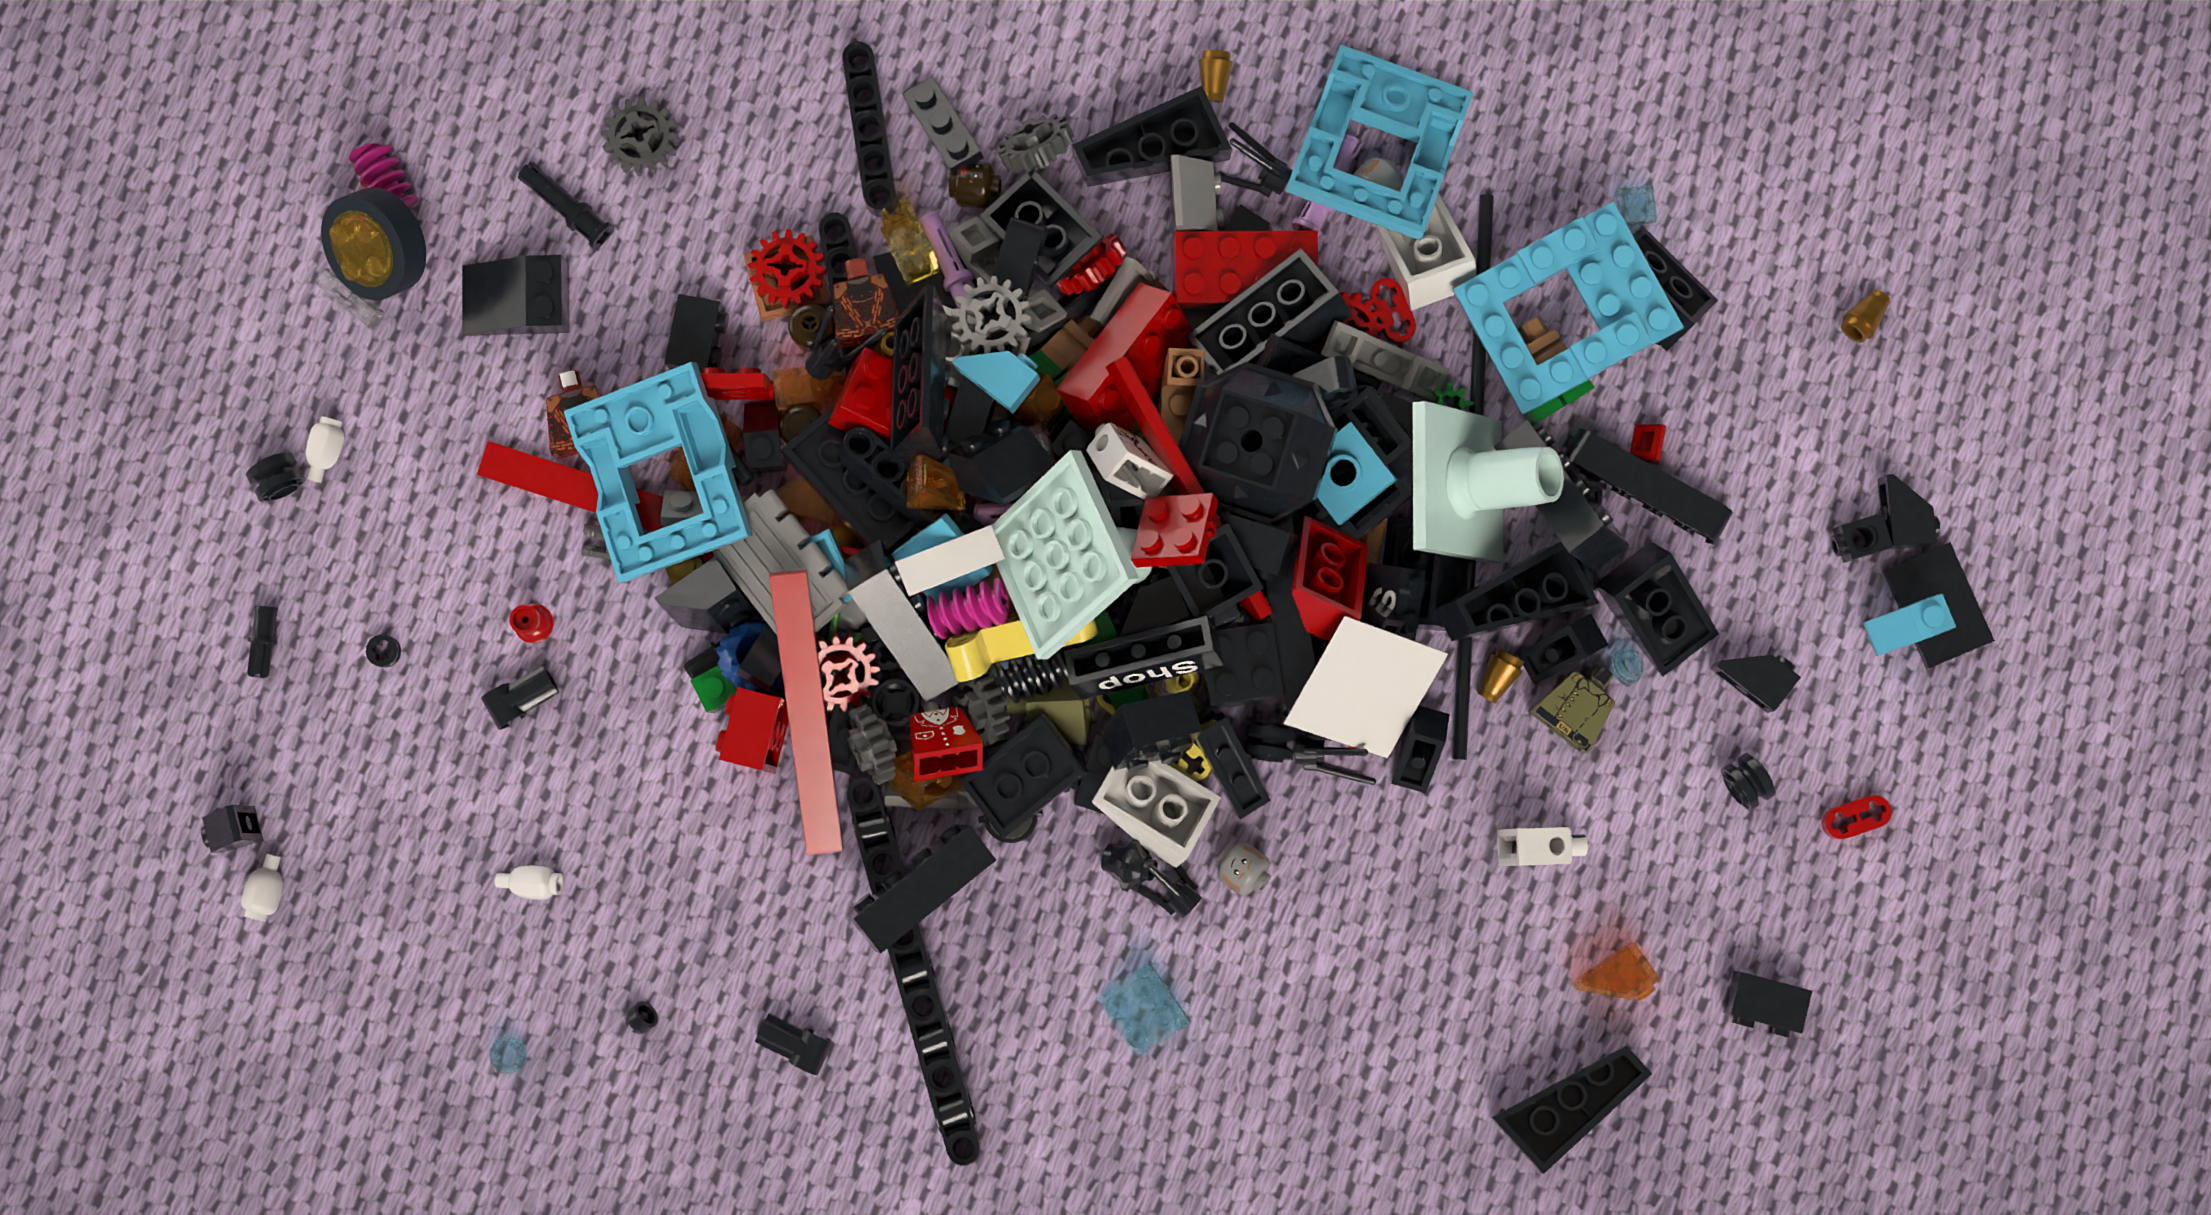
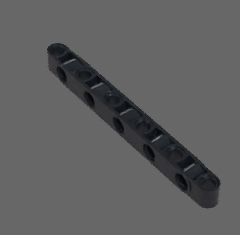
M858 778L848 786L846 792L847 801L852 815L855 836L873 896L883 888L881 883L889 875L897 870L901 872L905 869L894 827L891 825L893 824L888 808L885 806L879 785L876 782L874 783L873 780ZM868 784L874 791L873 800L866 805H860L855 798V792L859 786ZM881 854H888L894 862L893 870L887 875L879 874L875 869V860ZM919 922L912 928L914 937L910 944L902 945L896 941L887 949L938 1129L943 1137L950 1160L957 1165L965 1166L977 1159L981 1150V1140L953 1035H950L952 1031L933 965H930L932 964L921 922ZM919 995H926L932 999L934 1008L931 1014L921 1015L914 1008L915 999ZM940 1066L949 1067L954 1074L952 1084L947 1086L938 1084L934 1078L935 1069ZM968 1138L974 1145V1152L966 1157L957 1154L954 1149V1143L957 1139Z

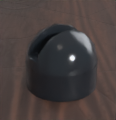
M643 1001L630 1008L625 1017V1024L627 1026L630 1025L633 1029L632 1032L636 1034L648 1032L658 1023V1015L655 1009ZM642 1012H645L648 1015V1020H642L639 1015H643Z

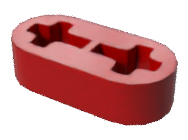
M1391 278L1379 279L1374 283L1369 294V298L1373 301V310H1380L1382 313L1377 319L1379 323L1385 324V328L1382 331L1387 340L1395 344L1406 343L1412 338L1416 330V322L1397 281ZM1385 286L1387 291L1394 290L1395 294L1391 297V303L1394 308L1389 309L1385 299L1378 300L1377 295L1381 291L1380 287ZM1394 313L1397 314L1401 323L1407 322L1409 325L1405 329L1404 336H1401L1399 332L1392 333L1390 330L1394 325L1392 316Z
M1865 796L1826 811L1822 818V828L1830 838L1847 839L1887 824L1891 819V805L1881 796ZM1871 801L1874 806H1881L1882 812L1877 814L1878 821H1875L1873 817L1863 819L1860 817L1859 813L1870 809L1869 802ZM1836 813H1838L1840 818L1853 817L1854 822L1844 825L1845 832L1841 833L1840 829H1833L1831 827V823L1836 820Z

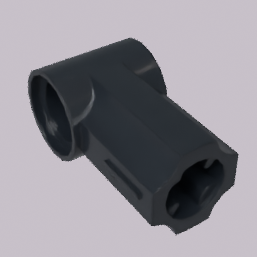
M541 666L511 684L505 683L490 690L481 697V700L498 730L509 727L508 722L519 716L523 719L526 717L527 711L560 692L547 668Z
M771 1013L767 1015L754 1041L788 1058V1062L795 1067L817 1076L834 1043L829 1038L823 1039L813 1034L814 1031L804 1028L803 1030Z

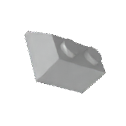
M1171 155L1170 185L1173 232L1218 231V229H1224L1223 208H1216L1215 195H1221L1220 173H1214L1213 162L1182 155Z

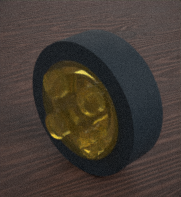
M370 187L338 198L328 206L321 225L323 250L332 271L347 289L364 299L378 301L413 287L420 280L426 265L425 240L417 219L401 199L384 189Z

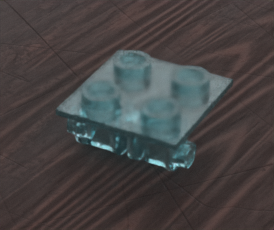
M1150 962L1145 963L1128 977L1095 998L1136 1058H1139L1191 1023L1186 1011L1184 1012L1174 998V994L1170 992L1167 984L1165 985L1156 972V968Z

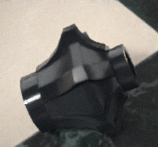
M1135 839L1128 844H1108L1101 858L1102 870L1109 872L1111 876L1115 877L1122 891L1126 892L1130 888L1138 891L1142 882L1154 879L1155 876L1147 869L1149 863L1158 868V863L1152 859L1150 852L1140 845V841Z

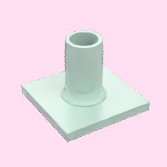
M1427 401L1413 402V549L1488 563L1503 562V508L1533 506L1556 501L1561 495L1564 481L1560 457L1551 447H1527L1496 451L1494 446L1502 440L1501 420Z
M1070 450L992 524L1005 557L1004 560L996 562V565L1037 659H1049L1131 585L1145 580L1152 567L1136 568L1131 561L1138 530L1115 526L1082 452L1078 450Z

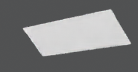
M992 525L896 561L895 564L906 591L911 596L1004 560L1005 557Z

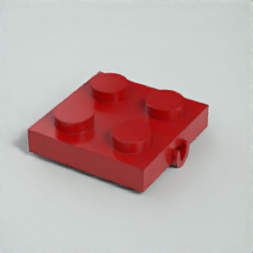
M709 367L704 368L703 373H700L708 397L714 398V400L778 401V386L765 373H761L759 368L743 367L739 368V373H725L723 368Z
M1213 493L1145 498L1131 555V561L1136 568L1204 564L1209 540L1211 537H1215L1217 532L1214 519L1218 500Z

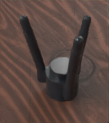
M1230 122L1229 128L1255 151L1235 138H1231L1229 143L1263 167L1257 178L1263 181V183L1258 184L1226 175H1221V182L1257 191L1268 198L1272 191L1281 195L1293 170L1287 167L1286 163L1272 155L1234 122Z
M829 306L817 336L810 346L812 353L805 361V368L812 377L818 380H826L834 371L841 372L850 361L861 353L864 347L869 348L886 334V330L884 328L880 329L841 358L840 351L836 347L838 344L836 339H832L830 343H823L835 311L834 306Z
M1306 734L1305 736H1296L1295 764L1304 765V770L1319 771L1370 785L1376 784V779L1317 763L1324 762V755L1366 756L1368 755L1367 749L1325 747V740H1312Z
M1149 863L1147 869L1168 889L1164 894L1168 901L1143 886L1135 892L1161 906L1170 915L1176 912L1180 917L1184 918L1202 899L1195 891L1198 885L1189 878L1181 864L1177 868L1172 867L1183 883L1179 880L1172 883L1153 864Z

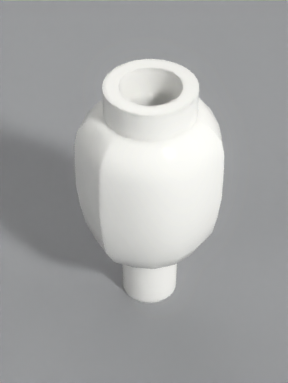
M321 416L320 422L312 426L305 452L306 460L311 465L307 480L321 483L325 470L331 468L336 463L344 442L341 421Z
M266 854L263 867L250 874L241 898V905L246 909L244 917L266 922L267 915H271L277 910L283 888L282 877L277 872L281 857Z
M520 866L515 868L511 874L497 873L495 876V886L497 888H509L514 895L521 898L547 900L553 895L561 894L563 875L555 873L552 868L547 866Z

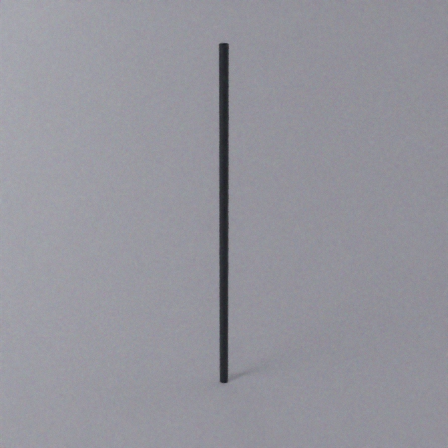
M1490 194L1480 195L1476 276L1489 270L1491 267L1494 196ZM1473 328L1470 401L1474 404L1469 406V412L1483 416L1486 350ZM1467 559L1464 593L1475 587L1476 560ZM1473 637L1458 640L1452 759L1467 760Z

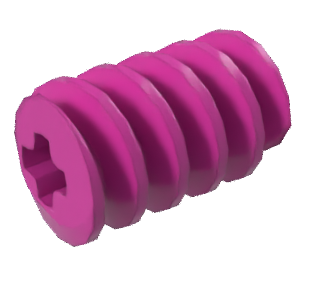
M371 143L361 146L350 153L348 159L351 163H354L355 173L361 176L360 184L363 188L375 187L389 191L401 199L411 210V206L418 201V197L416 195L405 196L412 189V185L410 182L399 183V181L405 178L406 172L404 170L393 171L400 164V160L398 157L387 158L395 150L392 145L381 146L380 144Z
M1000 578L994 579V590H991L988 583L983 581L980 583V593L978 594L973 585H967L966 597H963L959 588H955L952 591V600H949L945 591L939 592L938 604L930 595L927 598V612L930 624L934 632L941 639L949 638L952 633L956 636L962 635L965 630L974 632L978 630L979 626L986 629L990 628L993 623L998 626L1005 624L1007 621L1009 601L1006 589Z

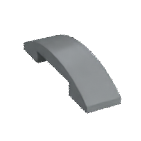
M976 216L951 229L949 236L968 270L973 273L976 281L977 278L981 277L985 284H990L1000 253L997 249L999 239ZM1031 287L1028 297L1030 309L1025 311L1024 314L1031 316L1032 323L1024 326L1039 333L1066 318L1067 312L1045 289L1036 292Z
M1336 320L1321 352L1322 355L1329 358L1346 356L1351 360L1352 368L1435 402L1437 397L1432 391L1434 389L1441 391L1450 370L1447 367L1391 345Z

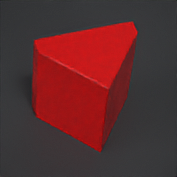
M1635 424L1630 453L1647 463L1659 465L1666 425Z

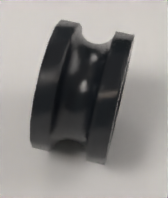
M381 634L374 636L366 645L367 659L375 666L391 667L401 657L400 644L391 636ZM387 641V648L392 650L390 658L384 656L385 661H379L380 654L375 652V648L377 645L383 646L382 642Z

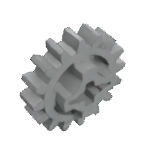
M992 276L990 284H985L981 277L977 278L978 287L975 289L966 284L964 288L967 296L965 298L962 296L955 297V301L961 306L960 309L951 310L952 317L960 320L952 325L954 332L964 331L959 338L960 343L965 345L971 341L970 350L974 354L980 348H984L985 354L992 353L993 349H998L999 352L1006 351L1005 346L1007 345L1014 349L1019 348L1016 341L1017 336L1023 338L1028 336L1027 331L1022 326L1032 323L1031 316L1023 314V312L1030 309L1029 302H1019L1024 295L1023 291L1019 288L1011 292L1012 282L1008 279L1000 286L996 276ZM992 294L991 298L982 301L977 300L983 295ZM1009 300L1015 307V320L1008 316L1005 311ZM996 310L999 317L998 321L990 320L987 324L984 314H992ZM968 314L976 318L977 321L974 334L968 327ZM1002 332L1006 334L999 339L990 340L993 335Z

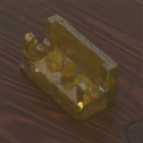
M907 196L898 201L900 211L896 215L890 216L886 208L882 209L880 217L883 227L880 229L906 285H909L940 271L934 250Z

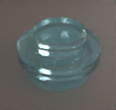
M1618 650L1610 657L1611 673L1619 682L1625 685H1632L1640 679L1644 672V663L1638 653L1633 650Z
M514 1037L499 1039L490 1050L492 1066L503 1074L519 1071L527 1060L525 1045Z

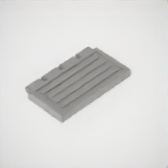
M773 489L768 490L763 495L754 493L743 503L753 536L715 549L712 553L776 635L769 575L775 572L807 569L816 633L848 605L844 600L849 594L847 582L836 569L826 576L824 575L832 566V563L815 542L809 543L804 548L802 547L810 539V535L793 514H789L783 520L780 519L788 511V507Z

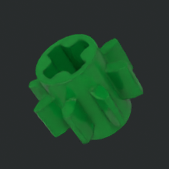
M1451 382L1447 383L1445 393L1437 389L1432 391L1438 398L1435 404L1445 406L1446 404L1442 399L1444 397L1450 399L1454 396L1458 399L1455 405L1459 410L1464 411L1465 407L1474 404L1472 401H1465L1463 397L1467 390L1466 387L1458 392L1453 391Z

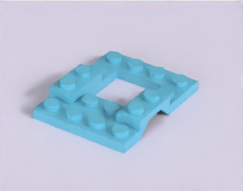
M1340 45L1285 192L1421 241L1474 92ZM1350 120L1417 143L1400 192L1333 168Z
M1614 201L1586 217H1580L1521 249L1511 258L1453 289L1456 298L1522 416L1586 382L1608 367L1649 348L1684 328ZM1566 270L1599 331L1537 365L1503 304Z
M689 362L564 411L574 446L590 466L598 491L596 514L618 583H626L753 536L732 472V468L736 467L730 446L715 400L707 395L697 363ZM682 446L704 513L644 534L635 504L640 503L629 466Z

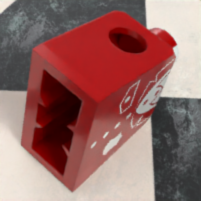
M928 702L921 706L919 713L913 714L910 717V745L914 782L983 770L982 739L961 708L941 709L938 703Z

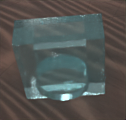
M1653 185L1619 188L1616 190L1617 209L1627 226L1651 224L1657 221Z

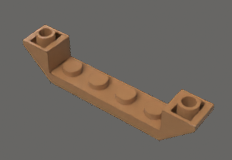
M1168 348L1160 384L1159 414L1177 445L1183 432L1196 387L1204 382L1205 350ZM1169 481L1157 497L1176 496L1178 493L1172 482ZM1158 566V568H1167L1166 566Z

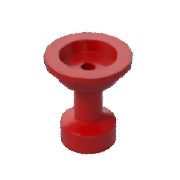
M536 603L519 605L512 610L509 616L512 629L524 642L540 643L552 633L554 626L553 616L549 609L543 605Z

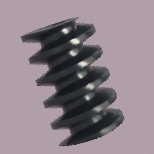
M1066 646L1064 650L1061 651L1059 649L1049 659H1037L1036 657L1033 660L1029 655L1022 656V664L1020 665L1014 658L1009 659L1008 669H1004L999 662L994 663L1005 698L1009 695L1014 703H1020V691H1023L1029 699L1034 698L1035 686L1038 687L1042 694H1047L1048 682L1050 681L1057 690L1062 689V677H1065L1069 682L1064 651H1067Z

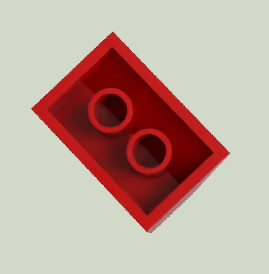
M1304 515L1300 524L1292 595L1306 631L1330 642L1344 616L1357 621L1361 619L1368 545Z

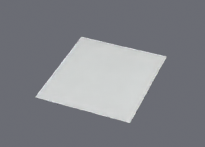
M1344 616L1283 724L1355 748L1367 749L1370 753L1388 758L1448 653Z

